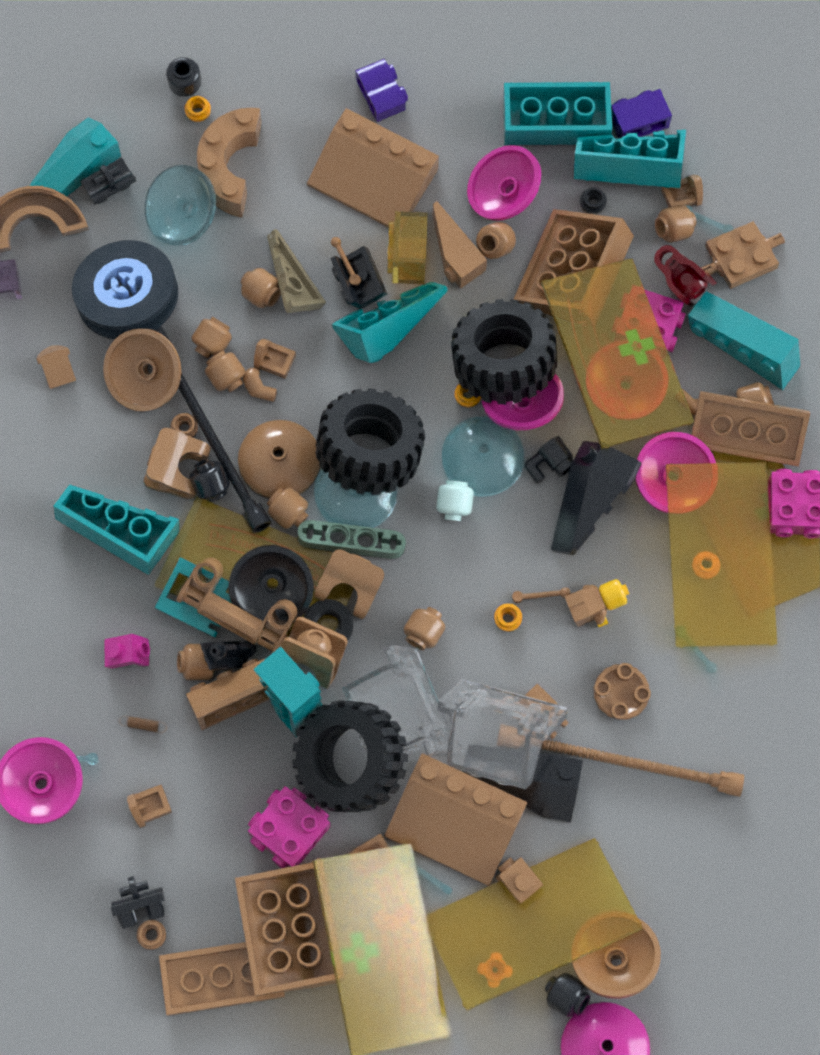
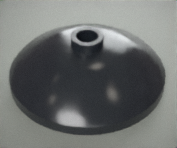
M277 545L260 546L245 553L234 565L229 578V596L232 604L264 621L272 606L282 599L290 600L295 604L297 608L295 620L298 617H302L311 604L314 592L312 573L306 562L294 551ZM274 578L278 581V585L270 586L268 580ZM276 609V615L280 620L289 619L286 610Z

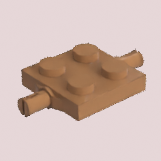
M752 221L706 241L705 247L712 258V263L701 268L710 275L717 272L725 279L729 288L732 289L778 269L779 262L774 256L772 248L784 244L785 239L781 233L768 239L765 238L755 222Z

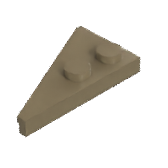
M273 229L267 235L285 311L287 313L321 309L326 301L279 231Z

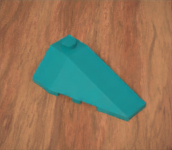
M89 117L67 132L29 186L48 187L67 197L82 186L81 180L99 171V166L103 164L107 166L121 157L118 141L102 123Z
M432 281L401 293V299L382 300L377 302L378 308L365 313L362 309L354 311L332 323V327L355 358L368 363L378 362L383 358V355L391 352L448 291L447 286Z

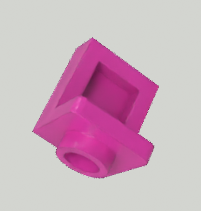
M127 634L104 639L105 667L113 669L133 664L142 667L149 666L150 646L147 638L135 634Z

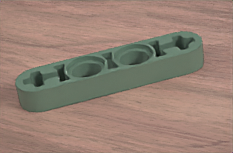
M316 520L302 522L297 530L298 542L303 547L333 552L341 549L350 554L396 559L402 556L406 546L404 535L395 530ZM308 530H313L314 535L312 539L306 538ZM322 531H326L325 541H321ZM334 532H341L346 539L344 542L336 544L331 541L330 535ZM367 535L372 538L373 544L369 547H363L357 542L358 538ZM378 538H382L381 548H377ZM391 540L396 541L395 549H390L389 544Z

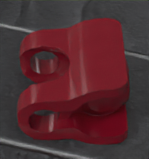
M664 245L656 251L654 262L665 275L667 285L689 307L694 305L691 299L701 296L707 289L708 283L712 286L717 284L710 274L681 254L673 246ZM669 252L673 253V255L665 262V265H663V256Z

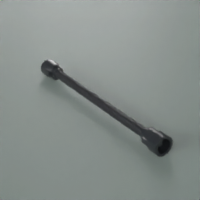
M159 327L155 330L156 332L161 333L169 340L163 327ZM181 372L178 389L243 503L242 507L245 512L242 515L253 534L267 529L272 524V521L262 504H257L251 498Z

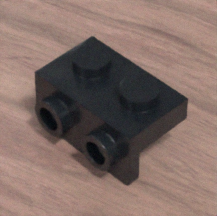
M362 246L346 256L354 273L361 278V282L357 286L349 282L350 275L342 259L337 256L331 258L334 266L332 267V273L337 281L341 283L343 288L341 294L348 305L363 309L388 295L367 247Z

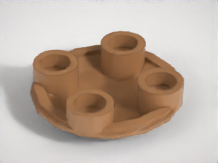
M629 663L614 664L604 669L597 677L594 685V699L599 709L607 716L617 720H628L639 715L646 708L651 696L649 684L645 676Z

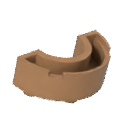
M241 108L220 116L205 130L197 150V164L204 192L207 193L213 204L219 209L243 218L247 198L246 180L236 177L228 170L226 165L230 157L237 150L257 146L262 125L260 108Z
M25 186L14 189L0 197V253L11 250L10 239L13 230L21 221L30 217H42L51 220L59 227L63 237L89 230L87 222L78 206L70 198L54 189L43 186Z

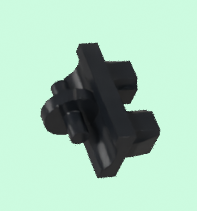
M121 157L107 166L104 164L99 166V171L80 182L96 205L106 201L108 197L120 190L123 191L130 187L131 184L136 182V178Z
M134 876L128 877L129 886L119 889L121 897L131 894L132 896L111 902L113 916L117 915L123 929L138 924L135 910L142 907L146 908L149 920L164 916L163 901H165L163 888L159 887L139 894L140 891L149 889L147 881L136 884Z

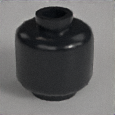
M180 57L170 62L166 71L170 90L180 97H188L195 94L199 90L202 80L198 64L188 57Z
M209 459L200 460L194 465L195 469L190 473L189 480L197 497L208 502H214L223 498L230 486V481L223 465L218 461H209Z
M564 972L557 978L552 976L545 986L547 1005L566 1017H572L575 1014L580 1015L590 1001L591 996L588 994V989L578 978L570 973Z

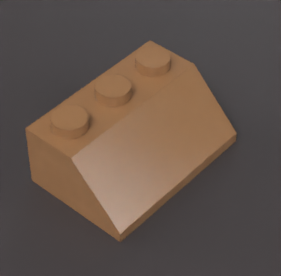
M265 658L260 661L252 659L242 665L243 668L233 673L231 670L225 671L216 677V681L207 685L205 682H202L190 688L191 692L187 693L186 696L201 730L270 700L265 693L268 686L264 688L261 685L260 677L253 670Z

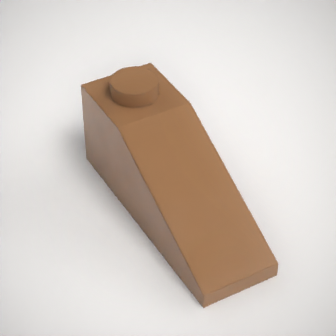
M438 201L433 204L432 216L444 266V274L451 283L455 282L461 289L486 271L487 259Z

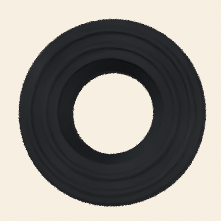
M325 599L324 601L315 602L307 609L304 618L315 623L324 615L336 617L339 622V628L336 632L344 635L347 641L350 639L353 632V618L345 605L336 600Z

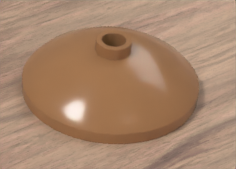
M133 329L119 335L109 346L103 365L104 379L108 390L121 405L135 411H151L162 407L175 395L181 380V362L173 344L161 333L150 329ZM149 364L153 367L151 374L147 370Z
M273 420L258 425L248 433L239 449L238 466L244 482L252 491L268 499L280 488L283 490L292 488L298 494H302L314 483L320 470V462L317 460L315 453L316 440L306 428L295 422ZM277 450H281L284 452V454L280 457H276L274 455V452Z
M609 912L590 919L580 928L573 941L571 957L574 971L580 982L587 989L602 997L622 999L640 993L652 983L660 967L661 952L655 933L643 920L628 913ZM614 959L622 961L619 966H614L611 962Z

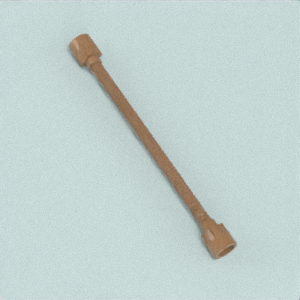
M501 724L497 742L498 747L520 750V747L527 748L531 746L536 749H546V751L549 750L550 752L552 750L553 752L557 751V753H564V755L571 754V756L575 755V757L578 756L579 758H589V760L593 759V761L596 759V761L600 760V762H607L612 765L614 763V765L618 764V766L621 765L626 768L629 766V768H636V770L640 769L642 771L643 769V771L647 770V772L650 771L655 774L658 772V774L669 775V777L672 775V777L676 776V778L679 777L684 780L687 778V780H694V782L697 781L698 783L705 782V784L717 788L719 792L737 797L741 796L744 784V774L720 771V774L713 773L709 775V773H702V771L695 772V770L691 771V769L688 770L687 768L684 770L683 767L680 769L677 766L673 767V765L669 766L668 764L666 766V764L662 765V763L659 764L654 761L651 763V761H644V759L641 760L640 758L637 760V758L633 759V757L630 758L625 755L619 756V754L615 755V753L612 754L611 752L608 754V752L604 753V751L601 752L596 749L590 750V748L586 749V747L583 748L582 746L580 748L579 746L575 747V745H568V743L561 744V742L543 740V738L539 739V737L532 738L530 734L523 733V729Z

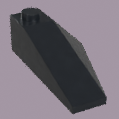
M583 441L570 467L551 550L556 553L574 556L594 532L595 522L603 513L608 515L613 509L610 504L620 492L625 494L630 488L642 463L604 443Z
M468 744L463 772L527 802L526 807L543 818L571 823L583 760L552 754Z

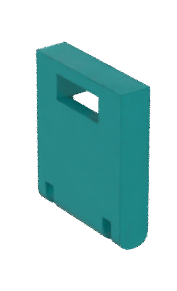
M180 557L155 609L216 638L218 632L208 627L210 623L220 628L222 627L221 625L197 613V609L183 601L181 603L174 602L167 598L179 574L189 579L193 569L196 567L195 564ZM202 568L203 575L206 578L213 579L214 573ZM221 577L213 593L232 603L229 593L226 592L229 588V581Z

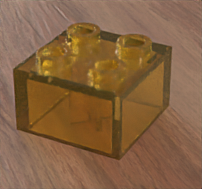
M395 211V221H389L387 273L393 274L392 283L425 284L428 213Z

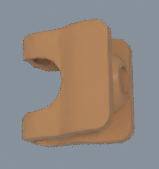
M170 428L161 429L147 463L148 468L143 481L144 485L149 489L169 493L181 498H195V490L190 480L180 473L178 464L186 459L197 461L207 459L211 450L210 446L206 442L189 437L179 431Z
M341 549L335 550L315 590L314 598L324 601L332 588L337 584H350L355 588L358 596L353 615L363 619L367 615L384 579V572L380 567L372 564L371 561L354 553L350 554Z
M298 617L293 624L290 636L283 639L281 647L296 664L300 663L311 668L320 686L328 689L338 672L348 641L342 634L304 617Z

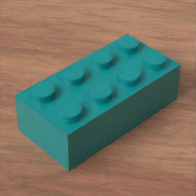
M610 82L504 83V145H576L578 137L611 135Z

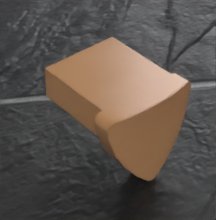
M696 174L681 179L680 188H661L668 208L677 205H685L687 208L693 205H702L703 184L701 177Z
M261 339L255 349L254 368L286 379L296 357V351L272 343L270 340Z
M49 346L40 352L36 358L38 364L42 365L50 389L76 381L68 358L70 352L65 346Z
M162 784L127 796L129 809L140 828L146 826L145 823L172 813Z

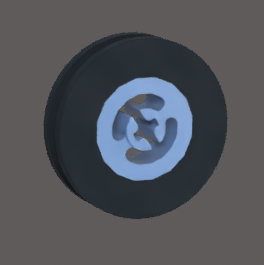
M116 241L96 249L81 262L72 281V296L82 321L90 330L109 339H116L124 332L133 329H150L155 331L168 320L178 301V284L169 259L161 250L142 241Z

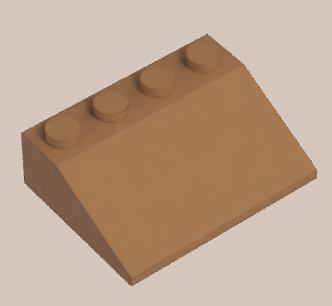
M346 108L334 126L308 179L307 185L400 233L437 173L439 156Z
M553 209L514 296V300H519L520 304L529 303L534 306L535 310L538 308L545 314L571 323L567 299H569L572 323L592 327L587 299H589L592 321L595 327L634 235L623 218Z
M422 753L384 837L482 884L490 886L524 813L527 802Z
M322 861L235 878L255 996L346 982L326 871Z

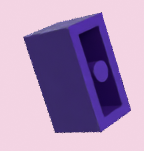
M661 89L655 91L647 90L640 93L637 97L628 100L623 98L611 105L612 126L618 138L626 136L627 133H637L638 137H643L653 132L667 129L670 126L672 114Z

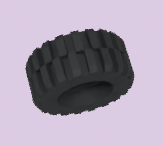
M498 299L495 300V303H482L480 308L476 309L474 307L468 311L467 317L463 316L459 320L457 327L452 333L451 349L455 376L459 379V384L463 389L468 390V393L475 398L480 396L482 401L488 403L497 401V404L504 405L509 401H513L514 404L522 402V399L525 397L530 399L537 395V390L540 392L548 386V381L550 382L555 375L558 363L556 332L551 320L546 318V314L538 308L534 310V306L529 303L520 304L519 300L511 299L510 302ZM503 344H513L526 349L518 356L508 359H495L484 355L490 348Z
M368 388L367 391L356 389L351 394L346 392L338 396L337 400L334 399L327 405V409L321 415L315 453L322 471L329 473L328 478L334 483L339 482L343 489L348 491L349 489L356 490V494L364 495L365 492H368L371 495H381L383 491L386 494L396 491L397 486L399 488L405 486L409 479L414 477L424 447L425 430L423 429L421 418L416 416L417 412L411 405H405L406 401L401 397L395 398L391 396L392 393L376 392V389ZM356 434H372L384 439L391 447L382 450L366 449L355 444L349 437Z
M338 700L331 702L330 705L324 704L316 709L317 714L310 713L306 717L304 722L307 725L299 727L296 733L299 736L298 743H293L292 751L296 752V759H292V766L298 770V774L295 775L298 785L305 786L303 793L308 798H315L314 804L321 808H328L329 811L333 812L370 811L376 809L377 805H384L390 800L388 794H396L400 788L397 782L399 779H404L406 770L403 769V763L408 762V753H404L403 746H406L407 742L405 736H399L398 732L401 731V727L398 722L390 721L392 718L391 714L386 710H379L377 705L371 703ZM349 729H354L361 735L367 748L365 770L359 779L352 784H346L338 776L333 764L334 747L341 735Z

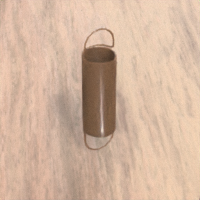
M128 717V727L158 732V721Z

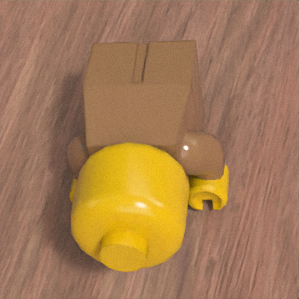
M614 579L600 585L599 589L595 585H584L583 590L564 597L574 622L578 627L595 620L598 627H602L608 624L606 618L607 611L626 605V595L630 593L626 584L621 585L618 579Z

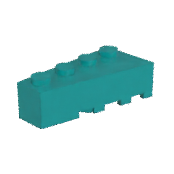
M686 129L677 130V134L665 135L664 131L653 132V136L638 137L637 133H627L626 136L616 139L613 135L578 137L574 160V179L680 188Z
M708 291L703 294L688 314L690 329L695 335L705 338L781 390H784L801 366L799 339Z
M70 484L53 506L55 520L147 575L152 572L180 532L178 518L171 516L167 518L156 514L155 511L129 506V503L118 500V502L104 498L102 494Z
M280 646L253 670L260 677L261 685L264 688L268 686L265 693L271 700L270 703L278 718L297 738L296 733L299 727L307 725L304 722L306 717L310 713L317 714L316 709L322 706L320 701L322 699L320 696L321 691L318 688L320 684L310 672L305 675Z

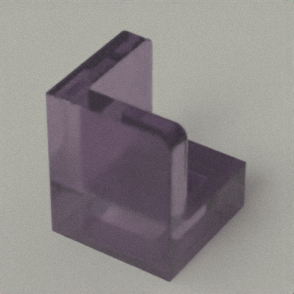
M15 259L0 261V294L14 292L17 299H22L20 274Z

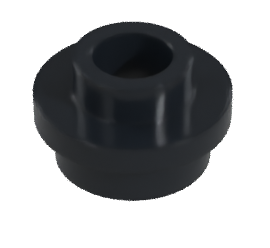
M595 187L585 190L580 197L582 209L590 214L600 213L604 210L607 203L605 193ZM595 199L598 203L590 204L589 200Z

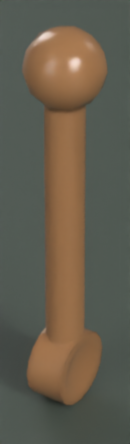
M333 237L331 245L336 247L350 275L349 282L354 286L359 285L361 278L354 273L341 247L340 238Z
M567 587L559 591L525 594L515 591L512 594V600L515 603H520L523 599L554 596L565 598L564 596L571 594V591Z

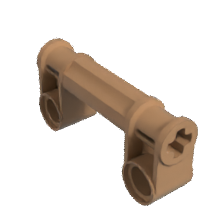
M212 557L202 560L193 569L176 601L187 603L197 609V613L237 634L253 645L257 643L272 651L271 654L281 646L283 639L287 637V633L297 616L295 604L287 599L277 601L268 611L264 621L213 593L222 577L223 566L220 561ZM203 566L210 567L213 570V579L206 578L203 575ZM276 609L286 610L289 619L280 620L276 615Z

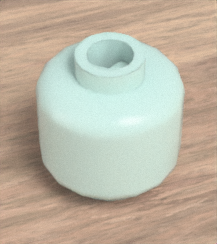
M446 480V484L440 485L438 488L436 510L439 513L445 514L444 519L461 521L462 516H468L472 512L473 489L468 487L467 482Z

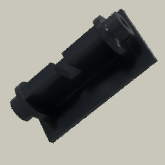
M240 641L200 644L209 670L243 668L242 665L256 652V645L249 641H243L242 643Z

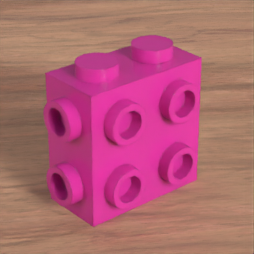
M632 286L629 295L623 294L619 309L623 310L621 318L615 317L611 333L615 334L613 343L627 341L624 332L636 329L639 340L651 338L655 347L653 351L660 359L665 360L667 351L673 353L678 338L673 336L675 328L681 329L686 313L681 312L684 302Z
M778 469L771 473L768 479V533H776L777 537H791L793 534H801L805 538L810 539L820 537L819 471L806 470L803 473H793L790 469Z
M286 786L281 791L276 789L266 802L269 806L262 814L258 811L248 823L250 827L248 833L252 837L249 842L259 851L263 852L266 849L273 854L272 861L281 869L300 865L331 827L330 822L327 820L329 815L317 805L314 809L305 802L307 797L295 787L292 790Z

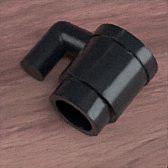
M556 436L546 442L534 456L528 459L524 467L538 484L546 478L538 468L541 463L545 461L553 472L562 477L569 473L574 455L564 444L561 437Z

